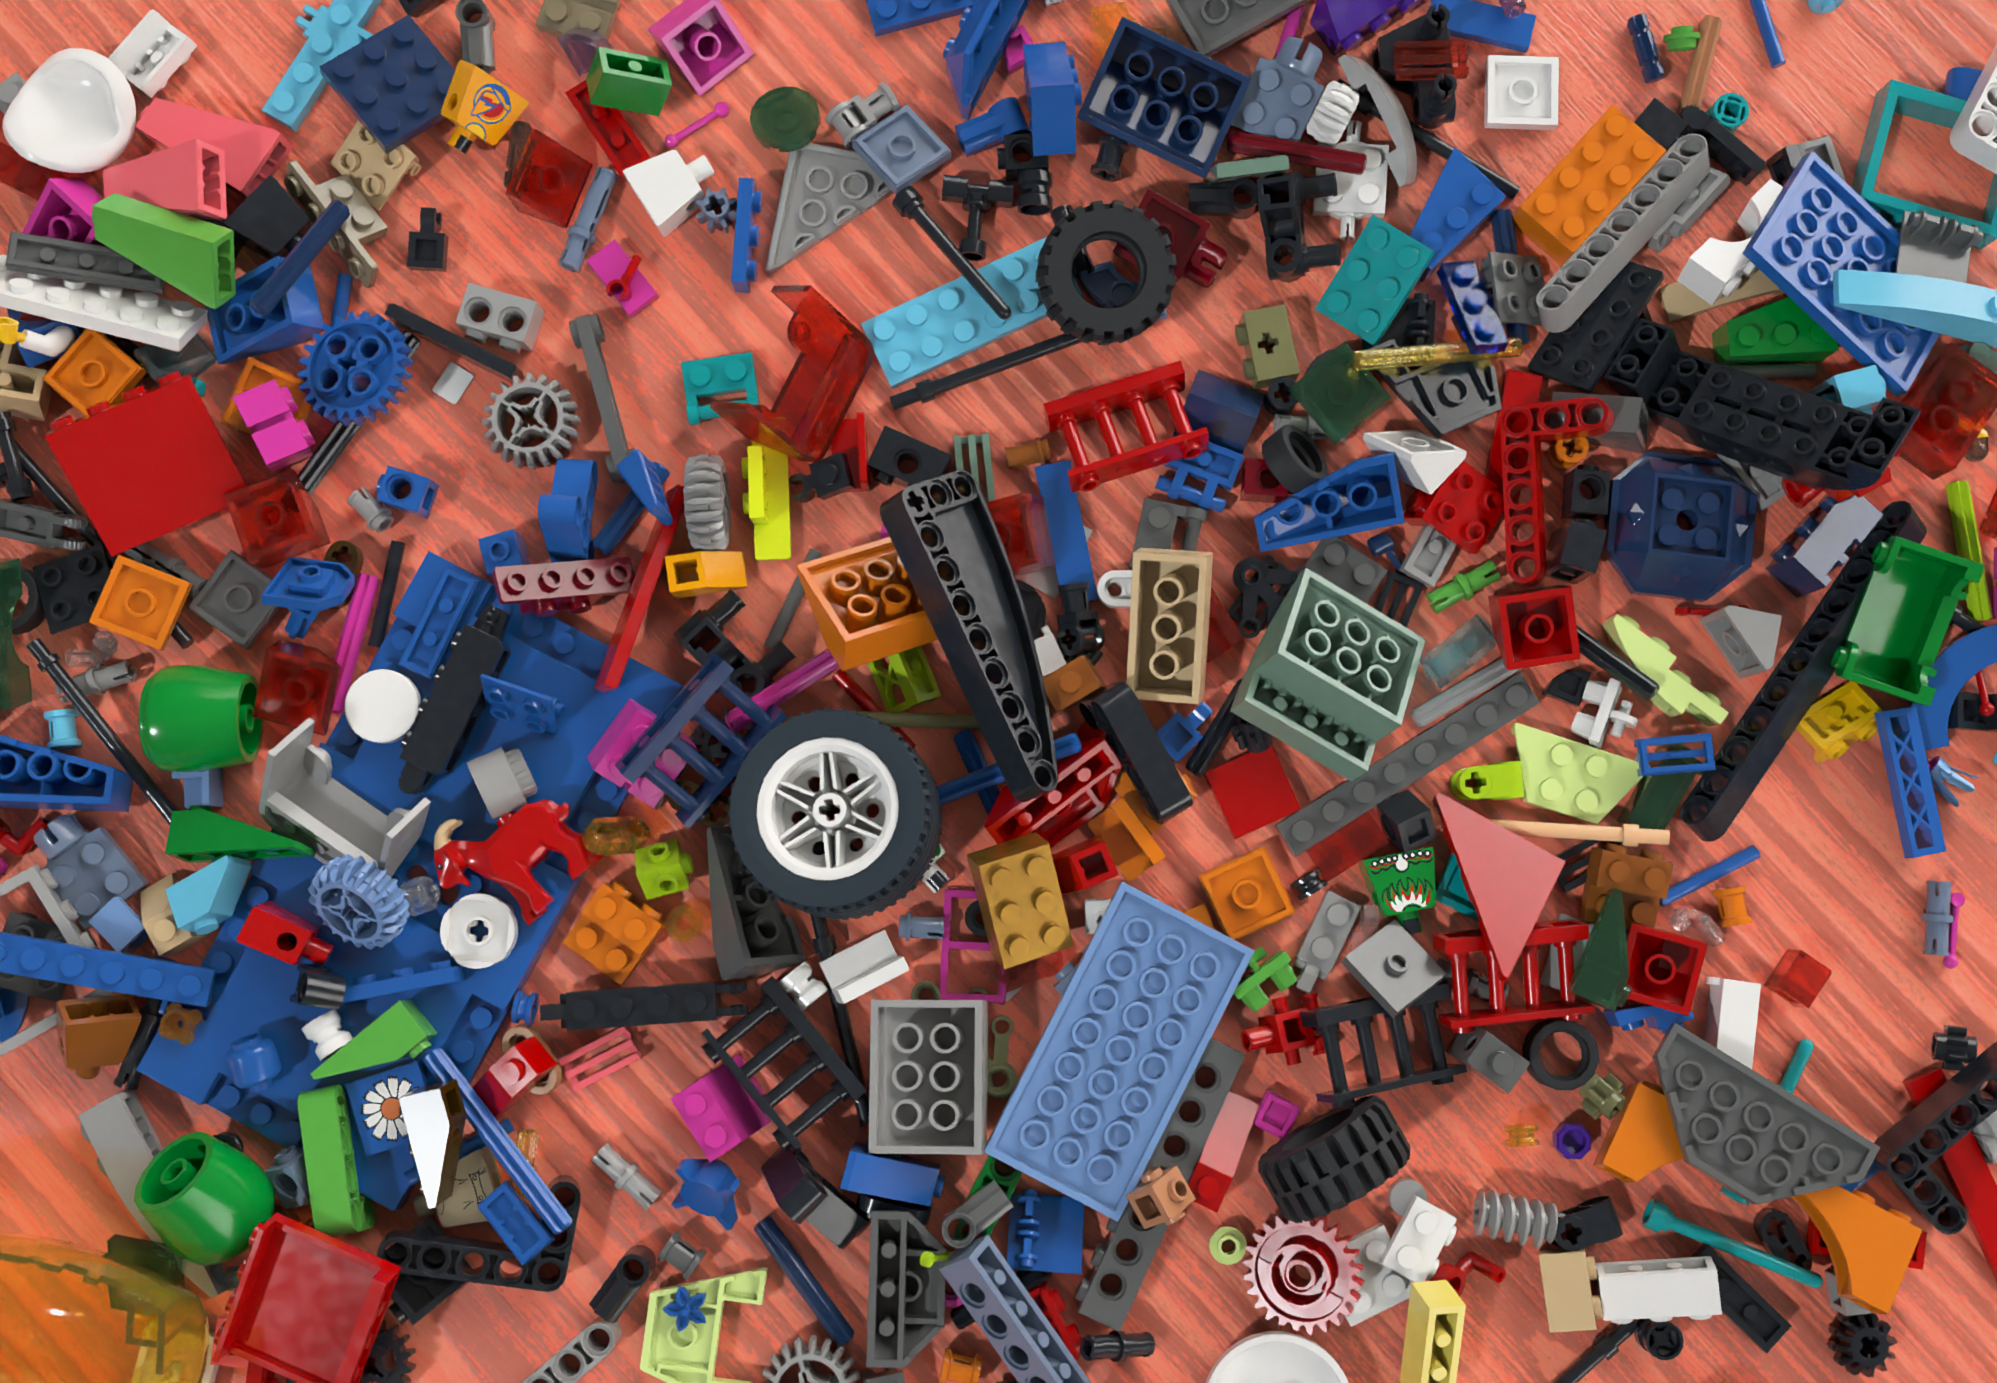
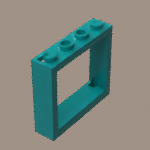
M1891 79L1875 95L1851 188L1896 229L1901 230L1902 217L1905 210L1917 213L1920 210H1924L1927 214L1933 216H1945L1948 221L1955 219L1958 221V226L1960 224L1968 226L1977 225L1984 235L1980 244L1972 245V247L1983 249L1997 239V174L1994 173L1981 222L1873 191L1893 113L1953 129L1967 102L1963 99Z

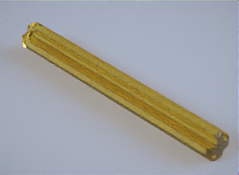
M1519 337L1361 350L1354 352L1353 366L1355 370L1362 371L1519 357L1523 352V342Z

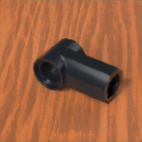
M1239 178L1233 182L1189 183V212L1196 216H1232L1235 219L1242 220L1249 218L1256 211L1258 187L1251 179ZM1238 193H1246L1252 201L1246 205H1240L1234 201L1233 197Z
M636 1245L623 1255L617 1266L590 1301L589 1305L593 1308L594 1313L602 1319L613 1323L618 1320L656 1267V1257L650 1248L644 1245ZM628 1260H639L644 1266V1273L636 1274L632 1272L629 1268Z

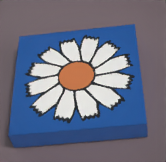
M421 1060L345 1084L366 1157L410 1143L406 1124L402 1122L400 1117V1102L398 1098L416 1088L428 1086Z

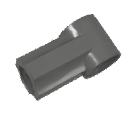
M460 0L456 6L455 13L460 22L462 58L464 61L476 65L490 74L492 71H496L493 38L496 24L494 17L482 0ZM474 14H482L479 21L469 23L470 18Z
M993 1179L956 1209L946 1213L941 1223L942 1236L950 1246L963 1248L969 1245L975 1236L1014 1206ZM957 1218L964 1219L969 1224L967 1234L959 1238L953 1237L947 1230L949 1223Z

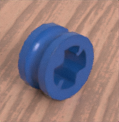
M523 990L517 992L512 1006V1022L519 1023L520 1020H524L526 1025H533L539 1007V993L532 992L531 995H526V992Z

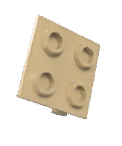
M359 120L330 162L341 175H348L365 199L377 211L382 209L405 174L409 173L411 176H415L421 170L419 158L405 144L386 154Z

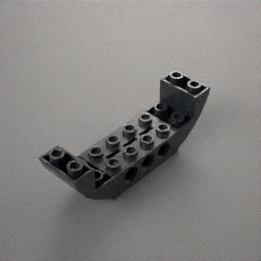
M1643 318L1639 319L1603 376L1620 396L1643 398L1651 420L1681 437L1684 442L1815 490L1819 488L1857 490L1875 484L1883 475L1921 413L1920 409L1883 397L1871 415L1683 352L1679 348L1673 328Z

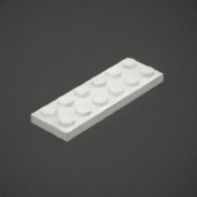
M0 255V307L177 352L207 323L208 310L194 307L192 303L186 301L175 302L159 298L151 292H136L120 287L10 271L5 266L7 255Z

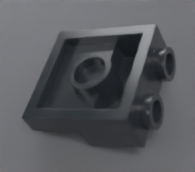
M431 1215L411 1230L446 1236ZM396 1242L386 1250V1253L390 1258L400 1259L407 1254L405 1246ZM436 1247L430 1248L424 1253L425 1259L432 1264H438L446 1258L444 1252ZM463 1258L462 1261L464 1265L468 1268H471L467 1261ZM400 1273L391 1296L394 1303L388 1308L401 1325L409 1321L414 1326L466 1282Z

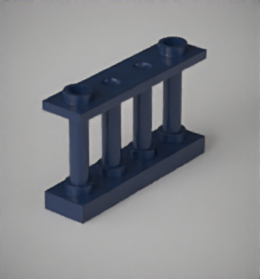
M715 652L615 764L620 773L633 784L639 777H646L679 804L681 808L675 815L688 829L694 822L698 823L705 818L710 810L709 805L735 777L736 771H739L741 761L746 759L749 754L747 752L756 745V741L759 738L762 739L769 729L775 728L776 724L784 723L783 721L787 718V715L774 704L764 711L730 681V674L734 669ZM714 692H721L755 722L741 739L705 709V702ZM689 720L697 721L731 750L717 767L680 738V731ZM664 749L674 751L706 778L692 795L655 766V759Z

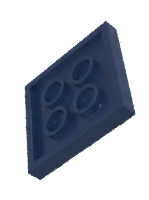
M410 15L319 66L323 78L386 154L445 119L441 115V109L455 70Z

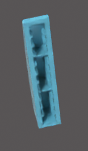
M1836 270L1833 272L1835 307L1975 343L1982 342L1990 347L1997 348V290L1952 280L1909 274L1857 270Z

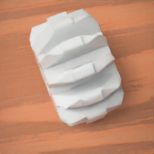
M1336 81L1328 83L1307 123V133L1321 143L1325 142L1331 146L1338 143L1359 103V93L1353 91L1350 86L1344 83L1341 84Z

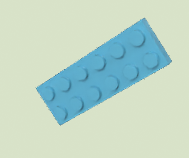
M1047 237L977 269L1010 307L1011 316L1008 319L1003 320L999 318L962 276L861 323L862 329L891 389L899 387L1048 317L1044 303H1040L1037 294L1039 291L1038 283L1035 282V271L1038 265L1037 259ZM1072 275L1074 287L1078 294L1083 298L1084 296L1075 278Z

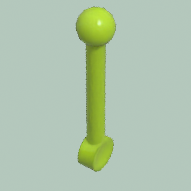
M924 1251L920 1257V1265L930 1268L934 1262L947 1260L954 1251L938 1254Z

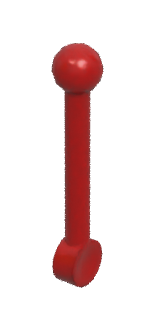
M1739 605V606H1738V607H1743V608L1750 609V608H1749L1748 606H1746V605ZM1676 607L1675 616L1706 615L1721 608Z
M1980 670L1975 674L1982 703L1979 711L1983 716H1991L1995 712V707L1989 702L1983 671Z

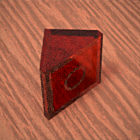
M532 129L505 195L518 212L561 228H567L593 164L537 129Z

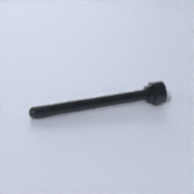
M913 186L902 189L893 199L892 206L902 217L914 219L997 316L1003 320L1008 319L1011 316L1010 307L924 210L923 197Z

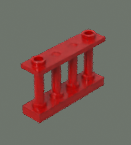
M1181 361L1043 403L1049 432L1063 431L1076 467L1067 471L1071 493L1091 491L1102 483L1181 458L1192 459L1208 450L1209 433L1207 427L1195 431L1192 430L1178 394L1185 390V371ZM1163 398L1166 400L1179 436L1158 442L1144 404ZM1131 409L1144 447L1124 453L1110 415L1120 410ZM1094 419L1098 422L1110 457L1089 463L1076 425Z
M1575 919L1535 923L1522 950L1526 1004L1506 1007L1504 982L1498 978L1496 963L1491 951H1488L1480 929L1432 934L1433 949L1446 954L1447 958L1451 959L1454 1012L1438 1014V1019L1440 1023L1451 1028L1452 1032L1470 1033L1475 1031V1026L1558 1017L1559 1020L1576 1021L1581 1019V1014L1595 1013L1594 1005L1579 998L1576 999L1573 947L1576 946V941L1590 939L1589 924ZM1553 943V946L1557 947L1561 1000L1541 1003L1537 951L1541 949V944ZM1482 951V954L1487 957L1490 1008L1470 1011L1466 958L1470 957L1469 952Z

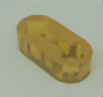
M636 817L595 818L589 823L582 834V842L589 851L597 855L633 854L635 849L644 847L651 833L646 823Z

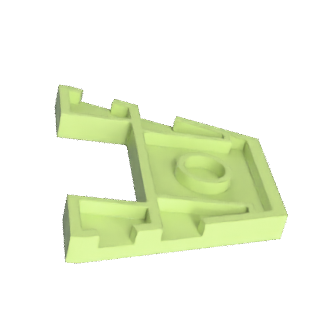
M762 1267L679 1284L688 1290L690 1298L698 1293H706L704 1303L698 1308L704 1313L706 1323H695L689 1320L688 1326L680 1332L676 1325L677 1316H669L662 1310L668 1303L676 1301L679 1285L652 1290L649 1297L640 1370L666 1383H753L750 1381L715 1377V1366L724 1300L762 1305L768 1268Z

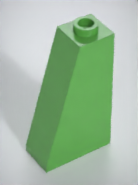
M117 193L92 205V221L97 241L210 308L217 309L236 296L234 233L232 229Z

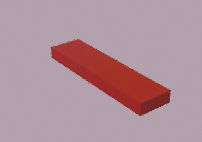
M1508 369L1504 375L1500 395L1502 409L1496 415L1484 475L1502 489L1501 416L1509 407L1538 403L1543 376ZM1523 416L1517 418L1512 424L1513 433L1525 430L1528 425V418ZM1522 452L1514 459L1515 469H1521L1526 466L1528 452ZM1519 490L1516 494L1515 500L1517 505L1521 490Z

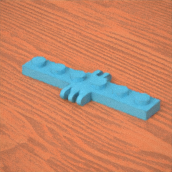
M333 0L328 8L321 5L318 10L305 4L302 11L311 17L312 20L309 22L303 17L297 16L294 22L304 29L302 35L307 41L262 108V111L267 116L297 132L328 84L321 75L319 66L373 36V34L364 30V27L382 0Z

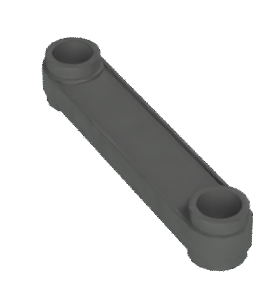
M586 314L569 321V328L576 348L583 349L611 452L610 455L605 456L610 477L613 483H624L626 481L617 471L616 465L635 449L628 448L600 346L601 342H605L602 324L597 314Z

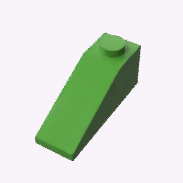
M411 999L399 1000L310 1073V1075L316 1080L410 1056L414 1060L432 1046L429 1040L437 1034V1031Z

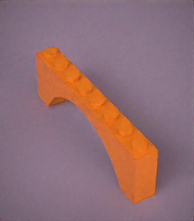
M1643 1081L1642 1084L1636 1083L1628 1086L1624 1095L1627 1098V1102L1614 1117L1593 1166L1625 1183L1638 1182L1650 1172L1664 1165L1683 1160L1666 1098L1661 1087L1647 1081ZM1834 1186L1824 1190L1791 1196L1811 1218L1827 1246L1836 1276L1837 1294L1872 1313L1889 1314L1922 1229L1911 1224V1217L1891 1208H1888L1886 1211L1874 1205L1876 1200L1873 1197L1858 1190H1852L1851 1193L1839 1186Z

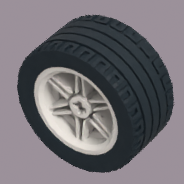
M825 708L824 711L815 709L812 710V713L807 714L803 712L799 716H791L785 723L780 722L776 724L775 728L769 729L762 739L759 738L756 741V745L749 749L747 752L749 753L745 760L741 761L739 771H736L735 783H732L730 788L732 792L728 801L731 803L727 814L730 818L728 826L732 831L730 835L731 841L735 843L734 850L740 857L741 865L747 868L746 872L754 878L757 885L761 886L764 891L779 901L806 913L822 918L848 920L849 918L858 919L866 915L871 916L876 911H884L886 907L897 904L896 901L900 898L904 899L910 890L913 891L916 888L915 884L919 880L922 881L924 878L923 874L931 867L929 864L931 858L935 859V851L940 844L939 834H942L941 821L943 820V815L940 813L942 805L939 800V790L936 788V782L924 761L891 727L883 724L876 718L873 719L867 714H859L853 710L847 712L845 709L832 710L831 708ZM850 774H856L859 780L848 787L846 778ZM814 777L820 778V791L817 792L812 791L809 787V782ZM872 804H876L879 807V813L875 818H869L867 814V808ZM832 805L840 809V814H834L835 820L826 816L827 811H832ZM804 812L806 817L797 824H794L792 820L794 813ZM860 838L863 841V847L861 850L853 852L850 844ZM818 842H824L825 853L822 855H815L813 852V847Z

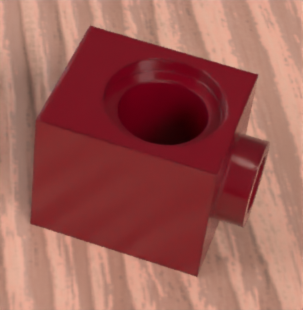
M1246 458L1242 465L1240 501L1279 503L1286 499L1288 494H1293L1283 487L1277 479L1276 488L1267 489L1263 487L1259 477L1263 474L1273 476L1265 459Z

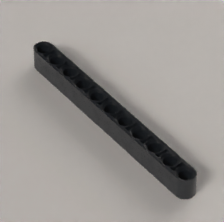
M1906 501L1892 502L1881 511L1883 516L1862 543L1858 545L1714 757L1716 770L1705 771L1682 804L1680 809L1682 821L1701 840L1711 842L1724 835L1835 671V667L1831 666L1832 657L1839 646L1843 647L1875 564L1872 562V555L1876 545L1880 541L1885 542L1891 536H1898L1919 544L1925 538L1927 527L1910 503Z

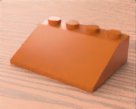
M890 537L796 565L797 574L825 644L842 671L938 640Z

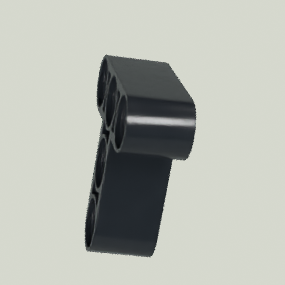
M780 1146L761 1166L763 1175L779 1207L798 1224H802L806 1220L839 1248L844 1250L870 1222L869 1218L862 1214V1210L853 1201L814 1170L810 1160L802 1151L796 1154L792 1148L785 1151Z

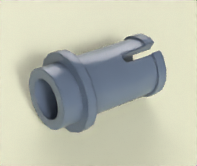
M907 912V916L900 915L898 937L905 938V941H909L910 938L943 940L944 917L911 916V912Z

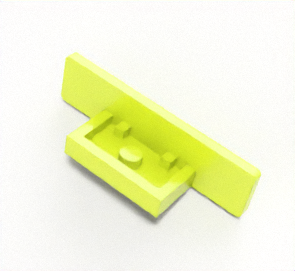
M785 418L753 419L751 421L752 446H747L748 457H742L741 465L743 479H748L749 493H743L744 515L749 514V518L754 524L755 558L757 561L790 560L792 554L787 420Z

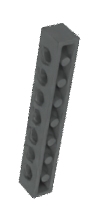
M1210 1039L1143 1174L1156 1166H1160L1162 1170L1177 1165L1185 1181L1188 1183L1244 1060L1245 1054L1215 1039ZM1203 1066L1211 1067L1214 1072V1078L1207 1086H1199L1195 1082V1073ZM1189 1100L1197 1102V1115L1190 1120L1182 1119L1179 1115V1108L1182 1103ZM1170 1135H1178L1183 1139L1181 1150L1175 1154L1167 1153L1163 1148L1165 1139ZM1128 1202L1118 1222L1109 1218L1106 1230H1109L1110 1234L1104 1245L1098 1243L1090 1261V1264L1094 1265V1269L1089 1279L1082 1278L1074 1296V1299L1079 1300L1077 1303L1079 1313L1120 1332L1168 1227L1164 1222L1144 1229L1141 1222L1132 1218L1133 1208L1130 1202ZM1128 1238L1135 1241L1136 1249L1133 1254L1122 1256L1116 1252V1246L1122 1239ZM1109 1273L1116 1274L1121 1278L1120 1285L1111 1291L1105 1290L1100 1286L1102 1277Z

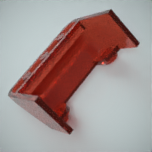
M811 285L773 286L771 292L794 312L788 324L787 336L790 344L800 352L771 410L761 404L716 401L712 402L710 408L746 438L799 461L815 463L822 460L826 455L873 362L874 349L871 341Z

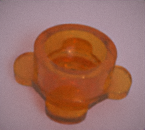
M177 1002L169 1004L166 1008L167 1013L162 1017L158 1029L162 1038L179 1040L181 1045L191 1044L195 1040V1028L203 1019L202 1013L198 1009H185ZM179 1020L183 1021L182 1027L178 1026Z

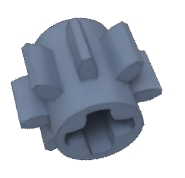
M708 188L706 189L707 195L704 199L695 201L697 207L703 211L698 213L696 218L699 224H704L708 221L707 228L710 234H713L716 229H723L726 233H729L728 227L732 221L736 222V212L732 210L737 209V199L731 198L727 200L728 194L725 188H722L720 193L712 192ZM720 207L722 213L716 215L713 209Z

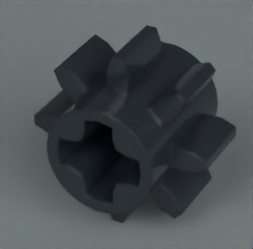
M1237 716L1238 725L1230 727L1234 741L1238 742L1240 750L1246 748L1251 753H1260L1267 750L1273 744L1272 735Z
M1944 1025V1033H1933L1931 1056L1933 1060L1942 1061V1069L1961 1071L1964 1068V1064H1969L1977 1057V1039L1975 1036H1966V1027Z

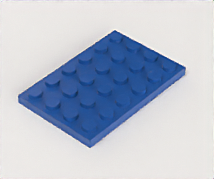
M1811 151L1801 158L1742 254L1864 367L1876 365L1878 373L1885 380L1886 388L1898 397L1908 392L1940 333L1834 306L1833 272L1836 270H1857L1895 273L1900 233L1817 154Z

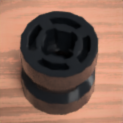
M1030 169L1020 172L1018 174V188L1021 190V196L1018 198V212L1031 216L1050 213L1053 210V198L1049 195V189L1052 188V173L1041 169Z
M1649 1318L1637 1321L1639 1329L1634 1332V1336L1641 1348L1660 1360H1670L1680 1354L1684 1339L1676 1325L1669 1321L1655 1322Z

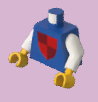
M8 308L9 318L0 317V341L4 344L16 343L28 368L62 356L83 333L82 329H84L83 327Z

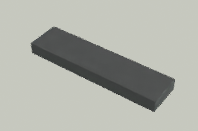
M13 231L10 233L5 263L7 270L163 294L164 280L107 246Z

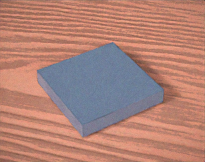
M908 104L852 140V148L896 195L902 189L911 186L951 159L952 151Z

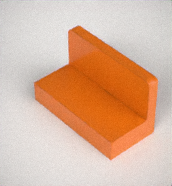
M1123 797L1087 823V827L1094 837L1102 835L1114 864L1127 881H1132L1166 857Z

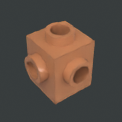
M1177 1165L1163 1171L1160 1166L1148 1170L1140 1176L1142 1183L1126 1195L1144 1229L1164 1222L1166 1225H1170L1186 1215L1184 1208L1196 1199Z

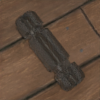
M515 121L511 126L510 135L513 139L509 140L506 161L508 171L505 172L504 186L511 191H523L526 180L523 173L527 172L530 150L528 141H531L532 127L527 122Z

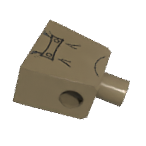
M488 1146L480 1148L458 1160L452 1196L441 1204L428 1209L426 1198L422 1194L414 1197V1207L419 1218L438 1213L443 1228L488 1221L477 1205L502 1184L494 1154Z

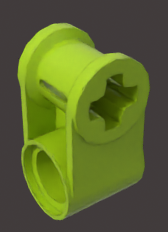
M1521 761L1490 763L1483 766L1463 768L1457 770L1450 779L1449 786L1451 792L1460 800H1504L1525 797ZM1465 780H1475L1476 787H1466Z

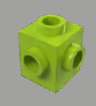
M677 838L634 850L636 876L647 900L690 889L688 873L694 872L692 859L689 851H682Z

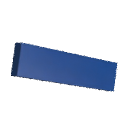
M1070 460L1036 466L1034 470L1058 586L1089 582L1090 587L1087 589L1088 602L1098 601L1077 493H1071L1069 488L1067 471L1071 470ZM1060 593L1061 602H1062V607L1064 608V606H1063V599H1062V593Z

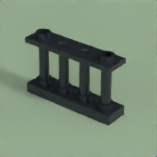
M771 976L760 985L761 993L764 995L760 998L761 1003L717 1039L706 1029L701 1033L705 1041L701 1048L714 1064L718 1061L723 1063L776 1128L772 1136L785 1151L792 1148L798 1154L802 1150V1144L796 1137L840 1100L845 1102L847 1099H850L856 1105L866 1096L867 1090L773 976ZM779 1013L787 1023L783 1027L784 1032L739 1068L726 1050L770 1014L775 1016ZM802 1041L811 1052L807 1055L808 1060L765 1096H762L749 1079L791 1044L795 1043L797 1045ZM826 1070L834 1080L830 1084L832 1088L790 1124L786 1125L773 1108L817 1071L822 1073Z
M1438 983L1408 1006H1416L1417 1011H1421L1432 1064L1431 1068L1414 1071L1403 1019V1015H1406V1010L1392 1018L1371 996L1300 1012L1302 1027H1317V1032L1322 1033L1333 1087L1331 1091L1316 1094L1317 1101L1332 1103L1333 1108H1343L1355 1105L1354 1098L1431 1081L1432 1085L1454 1082L1453 1075L1467 1072L1466 1065L1447 1064L1435 1009L1439 1007L1438 1001L1452 998L1449 983ZM1381 1013L1389 1021L1400 1074L1381 1079L1370 1026V1023L1373 1022L1372 1015ZM1349 1020L1351 1026L1355 1025L1366 1077V1083L1353 1086L1347 1085L1337 1030L1340 1029L1339 1023Z

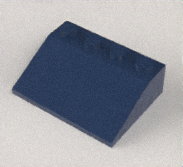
M1122 17L1077 119L1206 179L1252 78Z

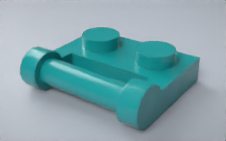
M752 352L681 362L687 403L686 409L690 426L701 424V420L748 413L750 417L761 415ZM741 392H746L747 399L699 406L698 399Z

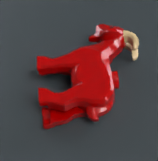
M547 799L526 804L517 812L512 811L503 814L496 822L499 828L484 842L451 840L453 832L463 824V821L449 819L442 823L434 837V862L439 884L442 888L450 889L457 884H464L470 887V881L464 874L469 867L483 877L504 886L520 904L522 917L528 925H532L548 910L546 907L555 900L539 884L530 871L543 861L551 850L562 853L568 860V872L574 881L586 870H591L608 853L586 835L574 832L568 827L565 822L570 812L568 803L564 802L562 805H558L554 801Z

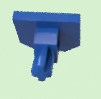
M290 556L261 594L262 604L288 608L292 613L285 626V631L289 633L288 637L291 639L296 637L303 639L321 610L341 605L355 586V578L343 563Z

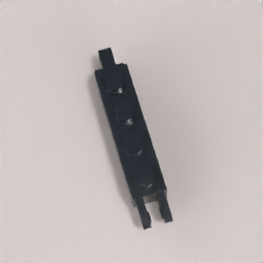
M488 604L472 627L466 624L463 631L459 630L455 634L450 649L453 651L447 663H443L438 668L434 677L436 685L430 697H425L421 702L417 712L419 719L414 729L406 733L401 743L403 752L400 758L407 762L397 783H399L398 787H400V791H403V793L416 796L421 795V793H425L435 774L444 776L454 771L486 706L480 676L485 674L499 679L511 656L509 645L503 642L511 615L502 609Z
M720 981L571 991L560 994V1003L540 1005V1021L561 1019V1028L581 1030L718 1020L722 1016L748 1014V1006L743 1004L721 1007L720 993L738 994L747 991V982L720 984Z

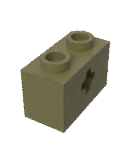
M1285 304L1243 312L1239 325H1235V334L1238 346H1244L1246 359L1242 360V366L1246 381L1251 380L1253 390L1268 388L1279 377H1288L1296 381L1300 370ZM1265 342L1266 348H1272L1270 354L1266 353L1265 348H1259L1261 343Z

